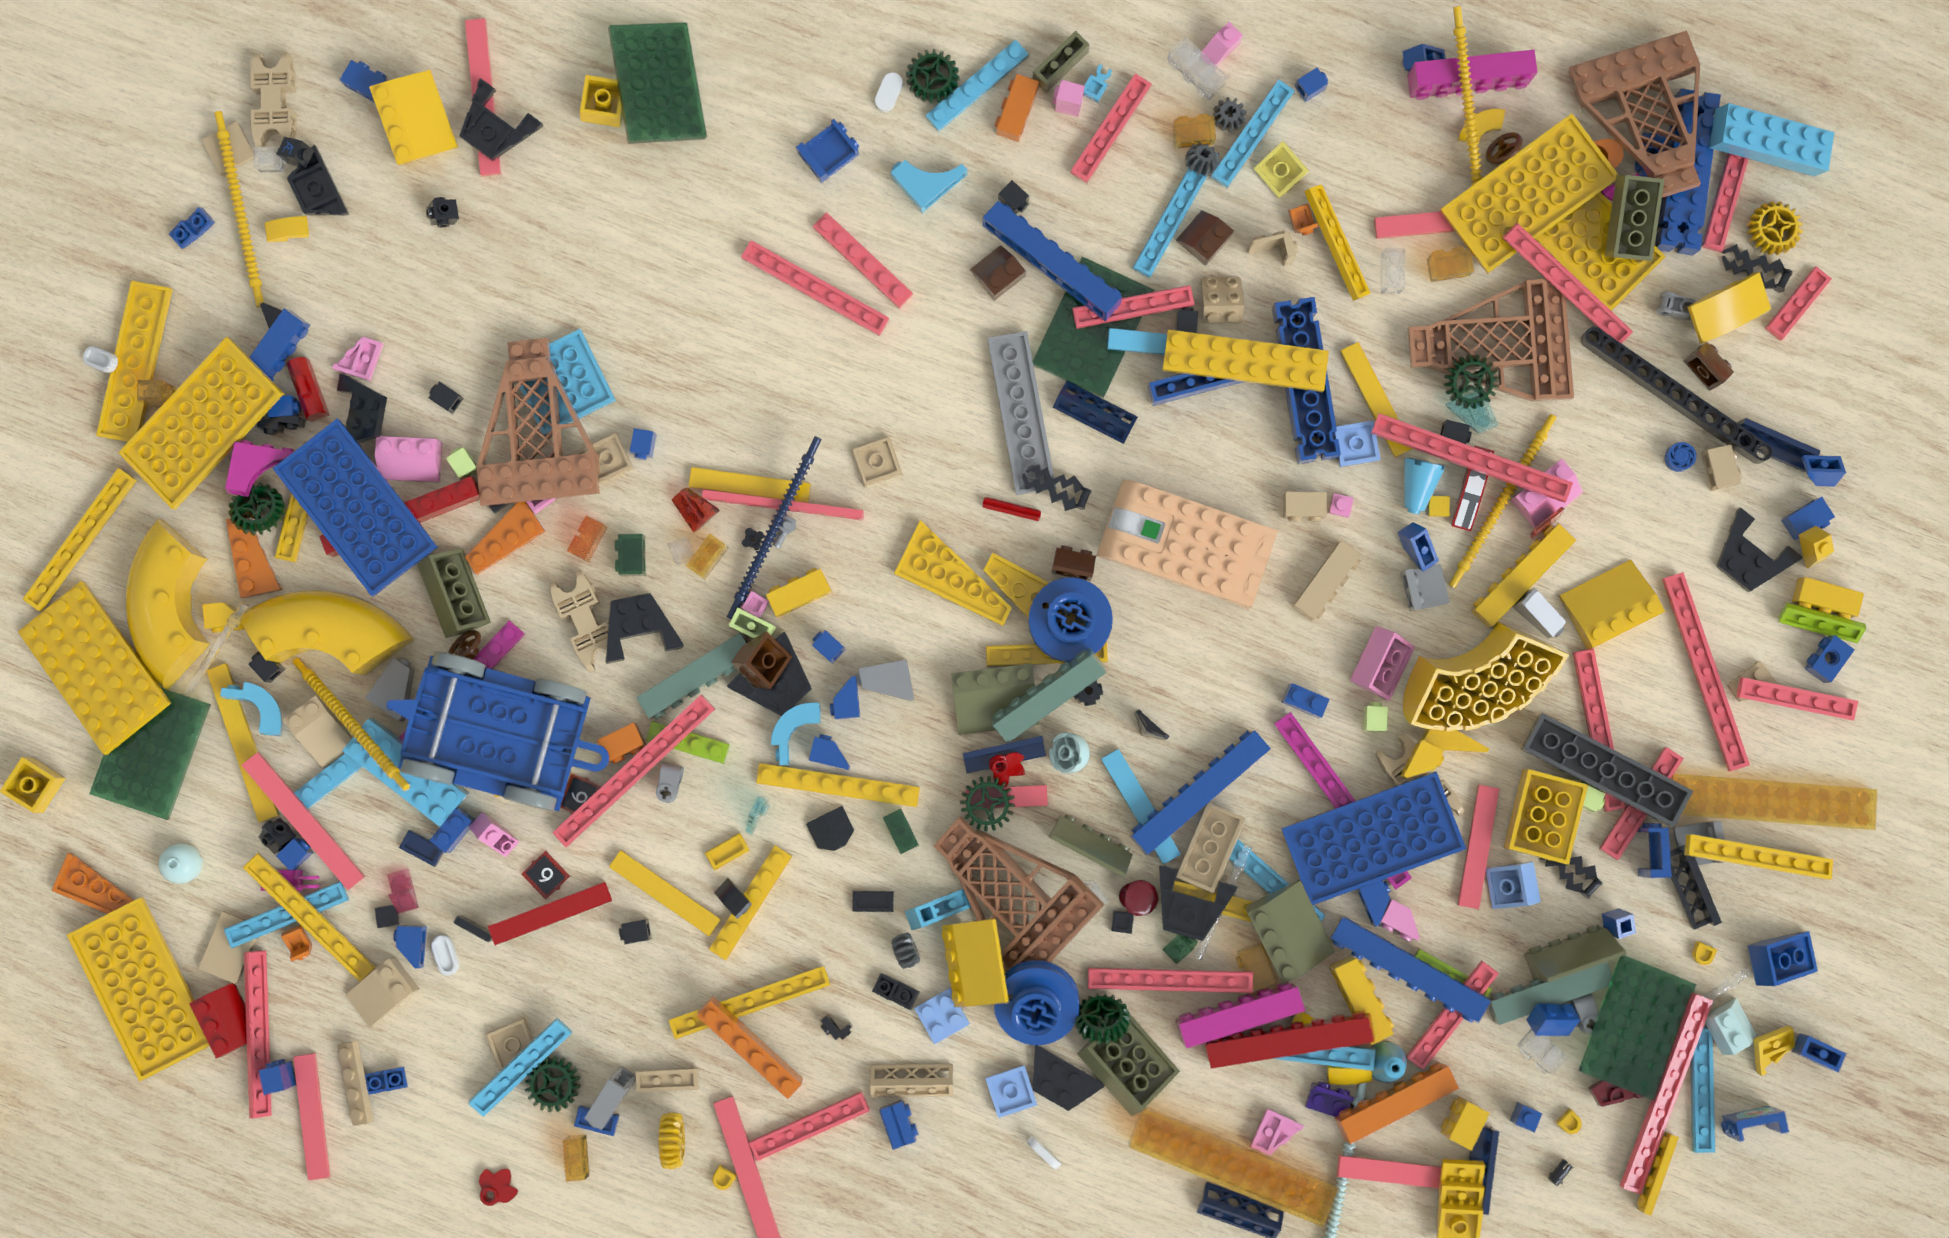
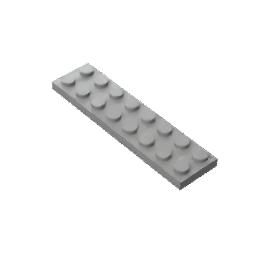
M1027 331L987 338L1016 496L1036 492L1035 486L1027 490L1025 489L1022 474H1026L1029 483L1037 479L1040 480L1041 484L1046 482L1044 475L1035 478V471L1026 473V470L1040 464L1041 470L1048 467L1051 478H1054Z

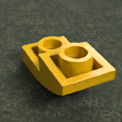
M307 216L287 217L264 223L267 242H288V238L309 237Z
M1327 1065V1082L1335 1085L1372 1082V1070Z

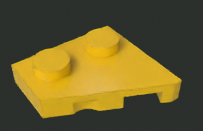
M1787 1025L1753 1039L1756 1072L1761 1076L1767 1073L1765 1068L1772 1062L1778 1063L1784 1054L1795 1047L1794 1029Z

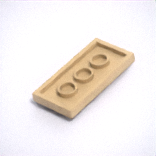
M1208 803L1176 878L1215 894L1246 818Z

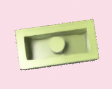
M737 608L729 624L731 628L753 639L763 632H768L772 636L776 629L774 625L740 608Z

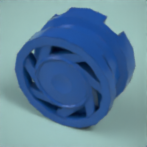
M1678 442L1666 450L1664 456L1665 463L1672 471H1685L1695 463L1696 451L1690 444Z

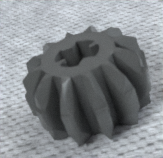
M1226 97L1225 102L1219 100V106H1214L1213 108L1215 113L1212 115V118L1217 120L1215 122L1216 126L1222 125V131L1228 127L1229 132H1232L1233 126L1239 129L1240 123L1245 122L1243 116L1246 115V110L1242 109L1243 103L1236 104L1237 98L1230 102V98ZM1226 112H1231L1230 115L1233 114L1232 117H1228Z
M1201 142L1196 145L1193 144L1185 155V166L1190 167V172H1196L1197 176L1202 174L1205 177L1208 174H1212L1217 168L1220 160L1218 158L1219 153L1214 151V147H1209L1207 143L1205 145Z
M908 932L902 933L892 939V948L901 968H911L920 962V954L911 934Z

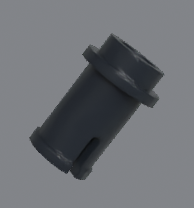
M1564 1159L1561 1160L1552 1173L1549 1172L1550 1176L1548 1179L1556 1186L1562 1185L1563 1179L1573 1169V1166L1567 1164L1568 1162Z

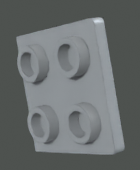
M1440 564L1433 565L1424 572L1420 569H1408L1401 572L1410 612L1449 603Z
M1709 821L1675 827L1673 829L1677 848L1685 845L1686 834L1725 840L1721 821ZM1695 857L1698 865L1709 863H1725L1721 861Z

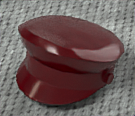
M1136 880L1124 885L1119 893V900L1123 907L1135 916L1148 915L1156 908L1159 900L1156 888L1144 880Z

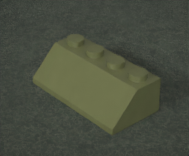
M1616 175L1604 257L1653 260L1665 179Z
M463 548L429 555L417 563L445 638L461 635L491 623L468 561L465 558Z

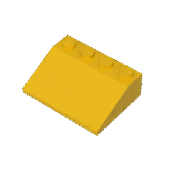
M431 70L388 80L369 87L397 165L402 166L458 148Z
M1632 560L1559 595L1586 649L1594 648L1665 612L1657 594Z
M1522 769L1503 848L1569 865L1588 785L1530 769Z
M996 919L961 921L942 925V938L945 945V958L948 964V978L951 983V998L954 1002V1007L1009 1002Z

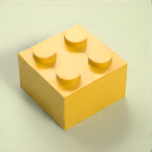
M585 75L580 106L581 122L621 128L626 96V81Z
M21 757L0 789V792L32 813H44L66 778L33 757Z
M1458 1096L1457 1100L1454 1099L1450 1105L1451 1112L1448 1118L1445 1117L1441 1123L1440 1128L1442 1130L1440 1133L1472 1151L1490 1113Z

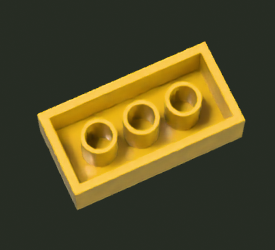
M1348 956L1329 965L1328 967L1351 1014L1358 1011H1365V1014L1371 1013L1376 1038L1374 1042L1369 1044L1373 1045L1393 1035L1392 1028H1394L1390 1017H1386L1382 1011L1385 1009L1384 1004L1374 994L1375 986L1372 980L1365 976L1366 968L1362 960Z

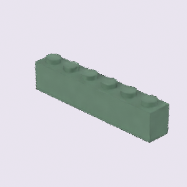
M741 633L735 635L636 697L648 718H655L656 720L666 714L665 710L670 707L673 709L683 704L682 700L686 697L693 698L701 692L699 689L705 685L710 687L718 682L717 678L724 674L726 677L733 673L735 666L731 662L740 648L747 643Z
M1088 648L1086 651H1080L1075 656V659L1063 663L1058 671L1045 676L1037 686H1031L1026 691V694L1020 698L1016 697L1004 710H998L992 717L993 727L1009 743L1106 674L1105 665L1091 648Z
M1604 962L1551 982L1533 979L1529 981V985L1524 987L1520 984L1511 987V991L1504 994L1503 991L1491 994L1492 998H1489L1491 1000L1489 1009L1494 1023L1501 1025L1530 1015L1537 1003L1561 1004L1615 985L1608 962Z

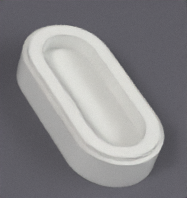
M888 73L883 78L875 97L876 107L882 112H888L895 106L903 86L902 78L899 74Z
M90 346L83 354L84 363L100 371L111 373L117 367V356L101 348Z
M447 935L435 937L431 943V948L438 970L443 975L456 973L460 964L452 939Z
M1033 1135L1028 1138V1145L1051 1167L1058 1169L1062 1164L1059 1159Z

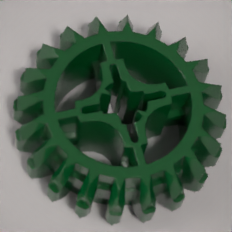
M926 49L924 56L918 53V59L912 58L913 64H908L907 66L909 71L906 72V77L909 78L907 85H911L909 88L910 92H915L916 98L922 95L921 100L923 102L929 98V103L931 104L935 98H937L938 103L941 102V97L948 99L947 93H954L953 88L958 87L956 81L960 79L959 75H957L959 68L955 67V60L950 61L951 56L949 54L944 57V51L936 54V49H933L932 54H929V51ZM933 63L930 67H924L926 64ZM940 65L948 71L949 78L944 77V74L940 72ZM936 71V78L934 77L930 81L929 75L934 74ZM917 74L926 80L925 88L917 81ZM936 85L942 86L941 88L933 89Z
M1467 354L1465 360L1463 356H1460V364L1453 361L1452 365L1455 368L1448 367L1447 371L1451 372V374L1444 375V378L1449 379V382L1443 385L1444 387H1450L1445 393L1447 395L1453 393L1450 401L1457 399L1456 405L1460 406L1463 403V408L1468 409L1469 405L1472 409H1476L1477 404L1483 407V399L1489 403L1491 400L1488 395L1495 396L1496 393L1492 389L1499 387V385L1494 384V381H1498L1499 377H1493V374L1497 373V369L1490 370L1493 363L1489 362L1486 364V357L1480 360V356L1477 354L1473 358L1471 354ZM1469 365H1477L1481 369L1470 374L1464 368ZM1458 374L1462 378V383L1458 387L1459 389H1457L1456 384ZM1484 374L1486 376L1485 388L1481 386V380L1484 377ZM1469 378H1474V386L1468 385L1470 383ZM1471 389L1478 393V396L1474 398L1462 396L1464 392H1468Z
M261 482L258 486L253 484L249 497L241 495L231 496L232 503H229L230 510L228 513L232 523L238 530H242L243 533L247 534L250 532L251 535L255 536L256 532H259L263 536L264 530L271 533L272 526L278 528L277 522H283L282 515H285L283 497L278 493L277 489L271 488L269 484L266 486ZM259 498H265V499H268V500H270V501L260 500ZM244 517L254 518L255 520H248V519H245Z
M988 776L987 782L984 783L983 777H979L980 784L977 785L976 781L972 780V784L975 787L966 786V789L970 791L969 794L962 792V796L967 797V800L960 801V804H966V808H962L961 812L968 811V815H965L964 819L966 820L969 817L973 819L969 823L970 826L976 821L978 823L976 826L977 830L980 829L982 824L985 825L984 831H988V825H992V830L995 831L996 823L1002 828V819L1006 822L1010 821L1005 815L1007 813L1013 815L1014 813L1008 810L1009 807H1015L1014 803H1009V800L1014 799V795L1007 796L1006 793H1009L1011 788L1004 791L1005 782L1000 786L997 785L999 778H996L994 783H991V776ZM986 786L996 788L1003 797L991 798ZM980 788L982 800L979 803L970 805L972 795ZM984 793H986L987 798H990V800H998V802L991 805V815L982 806L977 807V805L984 803ZM1005 803L1002 814L995 819L993 814L994 806ZM978 809L985 810L989 821L978 819L972 811Z
M1097 993L1094 998L1089 995L1088 1000L1083 999L1081 1004H1079V1014L1076 1018L1075 1026L1078 1033L1082 1034L1083 1039L1089 1038L1090 1043L1097 1041L1098 1045L1101 1042H1105L1108 1045L1109 1041L1116 1043L1117 1038L1122 1039L1123 1034H1127L1130 1025V1012L1127 1010L1126 1004H1122L1121 998L1115 1000L1114 994L1111 997H1107L1106 993L1103 996H1099Z
M555 1055L552 1061L547 1056L545 1063L544 1061L538 1063L536 1068H532L534 1072L527 1074L531 1079L525 1080V1084L530 1085V1087L525 1089V1092L531 1091L532 1094L528 1099H536L533 1106L541 1103V1111L547 1106L548 1112H552L553 1107L556 1112H559L561 1106L564 1109L568 1108L567 1102L574 1103L575 1100L572 1096L577 1097L579 1095V1092L574 1090L581 1087V1084L575 1083V1081L581 1079L580 1076L574 1077V1073L578 1069H570L573 1064L572 1062L565 1065L566 1058L564 1057L558 1062V1056ZM548 1068H557L564 1074L556 1076ZM542 1072L544 1084L538 1089V1077ZM558 1079H561L559 1082H557V1085H555V1087L552 1086L545 1089V1087H547L551 1081L553 1082L557 1081ZM567 1079L568 1091L563 1096L562 1083ZM549 1092L554 1097H557L558 1100L547 1099L542 1094Z

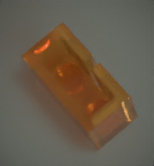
M586 515L578 529V532L581 534L574 536L567 551L590 562L608 527Z

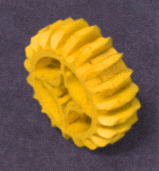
M1771 201L1768 205L1766 203L1762 204L1760 208L1754 210V214L1750 215L1749 219L1751 221L1747 223V226L1752 229H1749L1747 234L1753 236L1749 241L1756 242L1754 248L1761 247L1760 253L1766 250L1768 255H1772L1774 252L1776 255H1780L1782 252L1787 253L1800 241L1801 238L1798 235H1801L1803 230L1799 229V227L1803 226V223L1798 222V219L1801 215L1795 216L1796 209L1789 210L1790 204L1783 206L1782 201L1776 204L1774 201ZM1768 215L1767 224L1762 227L1763 217ZM1788 230L1787 239L1785 242H1782L1783 232Z
M669 1112L668 1114H662L658 1131L659 1160L663 1169L675 1170L676 1168H681L684 1163L685 1128L681 1113Z

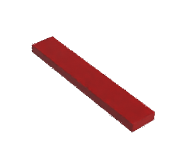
M606 882L492 924L488 926L494 946L611 902L612 898Z

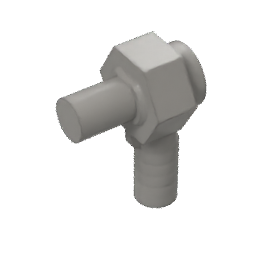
M786 516L784 518L785 521L781 522L782 527H780V532L773 543V546L779 549L787 534L796 529V520L789 516Z

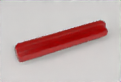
M985 497L982 507L1034 521H1039L1041 516L1040 510Z

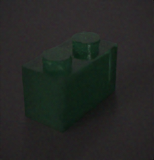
M618 534V539L615 540V551L618 552V560H615V571L622 577L646 576L645 535Z
M902 808L883 817L900 854L920 845Z

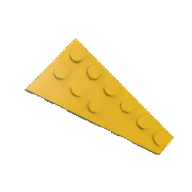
M921 520L919 521L894 575L1004 626L1012 607Z
M992 553L983 569V572L1028 619L1034 598L1043 587L1050 583L995 553ZM1043 603L1042 607L1048 609L1049 605L1048 603ZM1066 603V604H1064V605L1067 606V607H1070L1071 604H1074V605H1077V604H1076V603ZM1080 606V608L1083 610L1081 614L1086 616L1084 608ZM1057 611V613L1067 618L1065 622L1067 625H1072L1074 621L1083 627L1085 626L1075 620L1076 615L1074 613H1070L1068 617Z

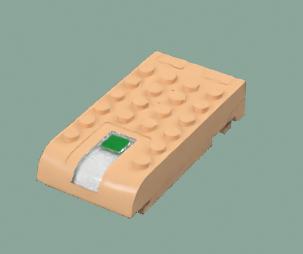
M1122 480L1096 556L1249 610L1253 606L1278 530L1139 482Z

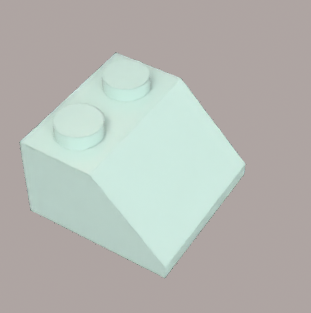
M1737 998L1730 1000L1709 1013L1705 1021L1707 1028L1723 1055L1739 1053L1750 1046L1756 1037V1033Z

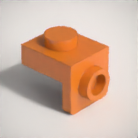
M1308 203L1288 210L1295 233H1301L1304 236L1313 233V229L1318 227L1317 223H1314Z
M301 925L282 932L281 937L291 953V961L303 960L309 956L312 943Z

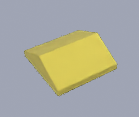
M1284 141L1253 168L1278 198H1281L1297 185L1309 172L1307 167Z

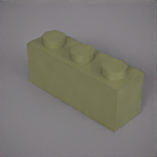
M1075 31L1033 71V79L1039 81V86L1047 93L1089 53L1090 44Z

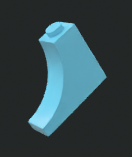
M904 160L902 163H896L891 169V178L922 213L967 176V169L963 164L947 172L930 173L919 170L907 160Z

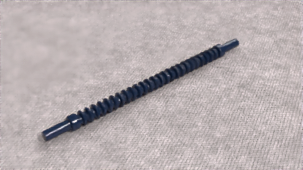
M814 436L807 453L803 454L801 458L802 463H799L800 467L796 468L797 473H794L795 478H791L792 483L788 484L790 488L786 489L787 494L783 495L785 498L781 499L782 504L778 505L780 508L776 510L777 514L773 515L775 519L771 520L772 525H768L770 529L766 530L767 535L763 536L765 539L764 541L761 540L762 545L758 546L759 551H756L757 555L753 556L752 566L748 567L750 570L746 571L747 576L743 577L744 582H741L742 586L738 587L739 592H736L734 595L735 600L727 614V618L732 620L737 608H740L742 602L746 601V594L750 593L748 589L752 588L751 583H755L753 579L757 578L756 573L760 572L758 569L762 568L761 563L765 562L763 559L767 557L766 553L770 552L771 542H775L773 538L777 537L776 532L780 531L778 528L779 526L782 527L781 522L785 521L784 516H787L786 512L790 511L789 506L793 505L791 501H794V496L798 495L796 491L800 490L799 485L803 484L801 481L805 480L804 475L808 474L806 471L810 469L809 465H812L815 460L813 457L820 445L821 438Z

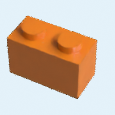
M631 723L597 740L598 745L604 747L609 754L608 763L613 762V764L625 760L624 756L629 753L632 756L636 755L643 749L642 747L647 745L637 723Z

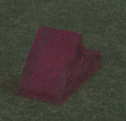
M409 869L387 874L392 894H389V898L398 914L419 908Z

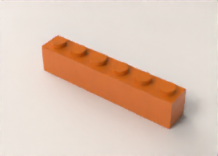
M713 995L698 1010L697 1017L787 1099L802 1085L803 1078Z
M1435 1063L1429 1067V1070L1413 1074L1408 1081L1397 1082L1393 1085L1394 1088L1388 1091L1382 1090L1375 1094L1376 1097L1358 1102L1357 1107L1342 1110L1339 1116L1334 1119L1344 1140L1352 1144L1458 1090L1459 1087L1450 1067L1443 1063Z

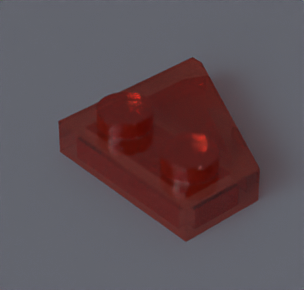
M688 487L682 489L671 499L693 533L700 530L720 512L719 508Z

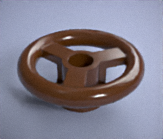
M1509 132L1496 138L1486 151L1487 161L1491 164H1501L1515 156L1523 143L1521 135L1516 132ZM1514 138L1516 142L1508 144L1504 140ZM1499 145L1497 153L1492 157L1493 150Z
M471 630L462 634L451 645L448 653L454 655L455 650L459 646L455 655L474 659L479 653L477 647L481 641L480 632ZM475 636L474 639L465 641L467 638Z

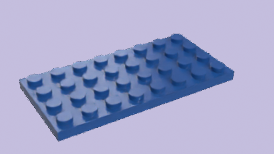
M338 418L272 468L372 597L376 596L438 548L435 541Z
M1436 771L1281 828L1302 885L1312 905L1466 850Z

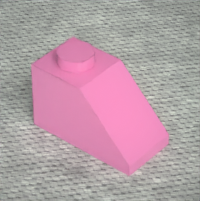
M1228 22L1214 35L1198 57L1213 70L1241 43L1243 35Z

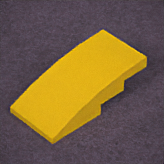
M1755 272L1741 281L1732 282L1721 290L1712 291L1688 306L1699 343L1703 344L1771 310V306L1760 272Z
M1442 1159L1438 1195L1437 1238H1480L1483 1218L1484 1161Z

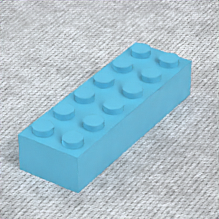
M1728 103L1715 109L1709 148L1810 176H1817L1829 171L1835 132Z
M369 718L363 724L362 729H365L369 736L372 737V740L378 744V747L391 759V762L398 767L403 740L375 718ZM353 737L342 750L439 827L469 795V792L460 785L442 784L400 772L403 778L410 784V788L403 791L394 779H390L386 775V772L380 768L357 739Z

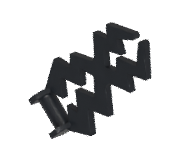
M1737 244L1722 251V254L1734 251L1736 260L1734 259L1731 263H1729L1725 256L1722 257L1726 271L1732 268L1733 275L1746 271L1749 276L1754 273L1753 267L1760 264L1764 274L1773 269L1774 276L1781 272L1782 276L1778 284H1775L1774 278L1765 282L1762 271L1760 272L1765 289H1774L1779 293L1784 292L1785 286L1793 274L1792 270L1785 269L1780 259L1769 264L1764 254L1755 260H1751L1748 250L1746 249L1740 253ZM1742 259L1744 264L1738 267L1736 261Z
M1040 464L1026 470V473L1035 471V478L1044 475L1045 483L1041 484L1039 479L1029 483L1026 474H1022L1026 490L1035 486L1036 494L1047 489L1051 503L1062 499L1064 511L1074 508L1085 510V505L1092 490L1084 488L1074 475L1066 480L1064 474L1051 478L1048 467L1041 470ZM1060 482L1063 489L1073 484L1075 493L1080 490L1082 491L1078 503L1076 504L1075 497L1069 500L1067 490L1057 494L1054 485Z
M1582 856L1570 858L1569 865L1575 864V875L1586 873L1585 880H1593L1585 890H1583V883L1573 884V872L1565 873L1567 864L1546 859L1545 867L1558 866L1559 879H1567L1565 889L1579 892L1589 899L1596 889L1603 885V882L1597 878L1595 865L1583 867Z

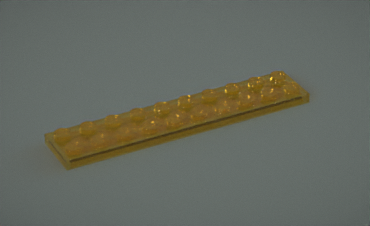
M1673 774L1671 778L1693 790L1681 815L1876 830L1877 789Z

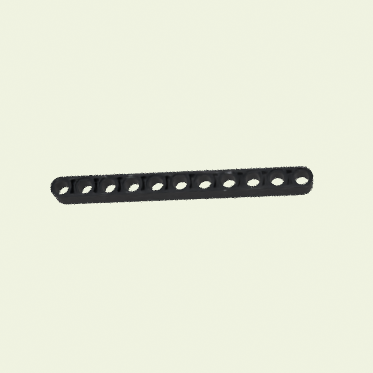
M1591 327L1582 335L1581 343L1585 348L1726 445L1731 444L1732 449L1752 463L1760 464L1771 458L1772 448L1769 444L1600 328ZM1588 334L1595 335L1596 342L1590 341ZM1605 345L1611 346L1613 353H1607ZM1622 356L1629 359V365L1622 363ZM1639 368H1643L1646 371V377L1639 374ZM1656 379L1663 383V388L1656 386ZM1672 391L1679 393V400L1673 398ZM1689 403L1696 405V411L1690 410ZM1706 414L1713 417V423H1709L1706 420ZM1723 426H1727L1730 429L1729 435L1723 432ZM1740 437L1746 439V446L1740 444ZM1757 449L1763 451V458H1760L1757 455Z

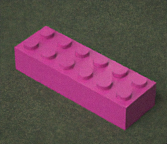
M1535 49L1467 57V60L1470 61L1468 63V66H1470L1468 72H1471L1469 78H1472L1470 89L1477 94L1485 93L1492 89H1495L1497 92L1511 87L1524 89L1538 73ZM1450 58L1415 62L1407 75L1410 98H1416L1417 100L1427 99L1428 96L1443 98L1448 96V94L1455 93L1456 96H1462L1463 94L1460 93L1463 91L1460 88L1462 82H1459L1461 76L1458 75L1461 73L1458 70L1460 65L1457 64L1459 59Z
M1289 982L1286 984L1280 983L1277 984L1276 989L1269 990V988L1258 990L1257 995L1250 996L1245 994L1237 997L1238 1000L1230 1002V1000L1222 1001L1215 1008L1210 1006L1198 1009L1199 1013L1191 1014V1012L1179 1015L1180 1019L1175 1021L1182 1043L1186 1048H1190L1304 1012L1305 1008L1299 989L1296 985Z

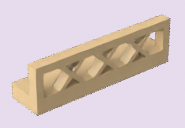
M953 1064L871 1065V1098L953 1096ZM901 1071L908 1074L905 1078H897L895 1074ZM919 1071H925L928 1074L925 1078H918L916 1076ZM939 1071H948V1078H939L936 1074ZM875 1072H884L887 1076L883 1079H875Z

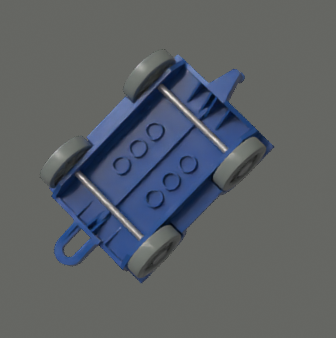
M435 652L434 656L430 655L428 666L425 667L415 700H389L386 706L389 710H393L409 720L400 752L401 759L398 768L401 773L447 785H460L499 795L506 800L559 812L571 768L577 767L598 772L603 770L609 762V754L604 747L580 740L591 698L586 696L587 692L585 690L546 679H536L535 682L534 680L489 668L485 669L486 666L483 663L444 652ZM577 747L599 753L602 757L601 762L592 764L574 759Z

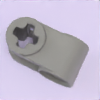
M1660 292L1661 300L1659 308H1656L1657 314L1681 320L1691 318L1690 313H1686L1683 310V305L1690 306L1696 300L1672 292Z
M669 763L662 764L656 790V796L660 801L671 803L677 798L684 767ZM668 789L671 795L665 799V795H662V793Z
M1589 993L1570 1000V1004H1572L1580 1018L1578 1023L1579 1029L1584 1033H1598L1602 1025L1593 995ZM1589 1021H1592L1593 1024L1590 1025V1028H1587L1586 1025L1589 1024Z

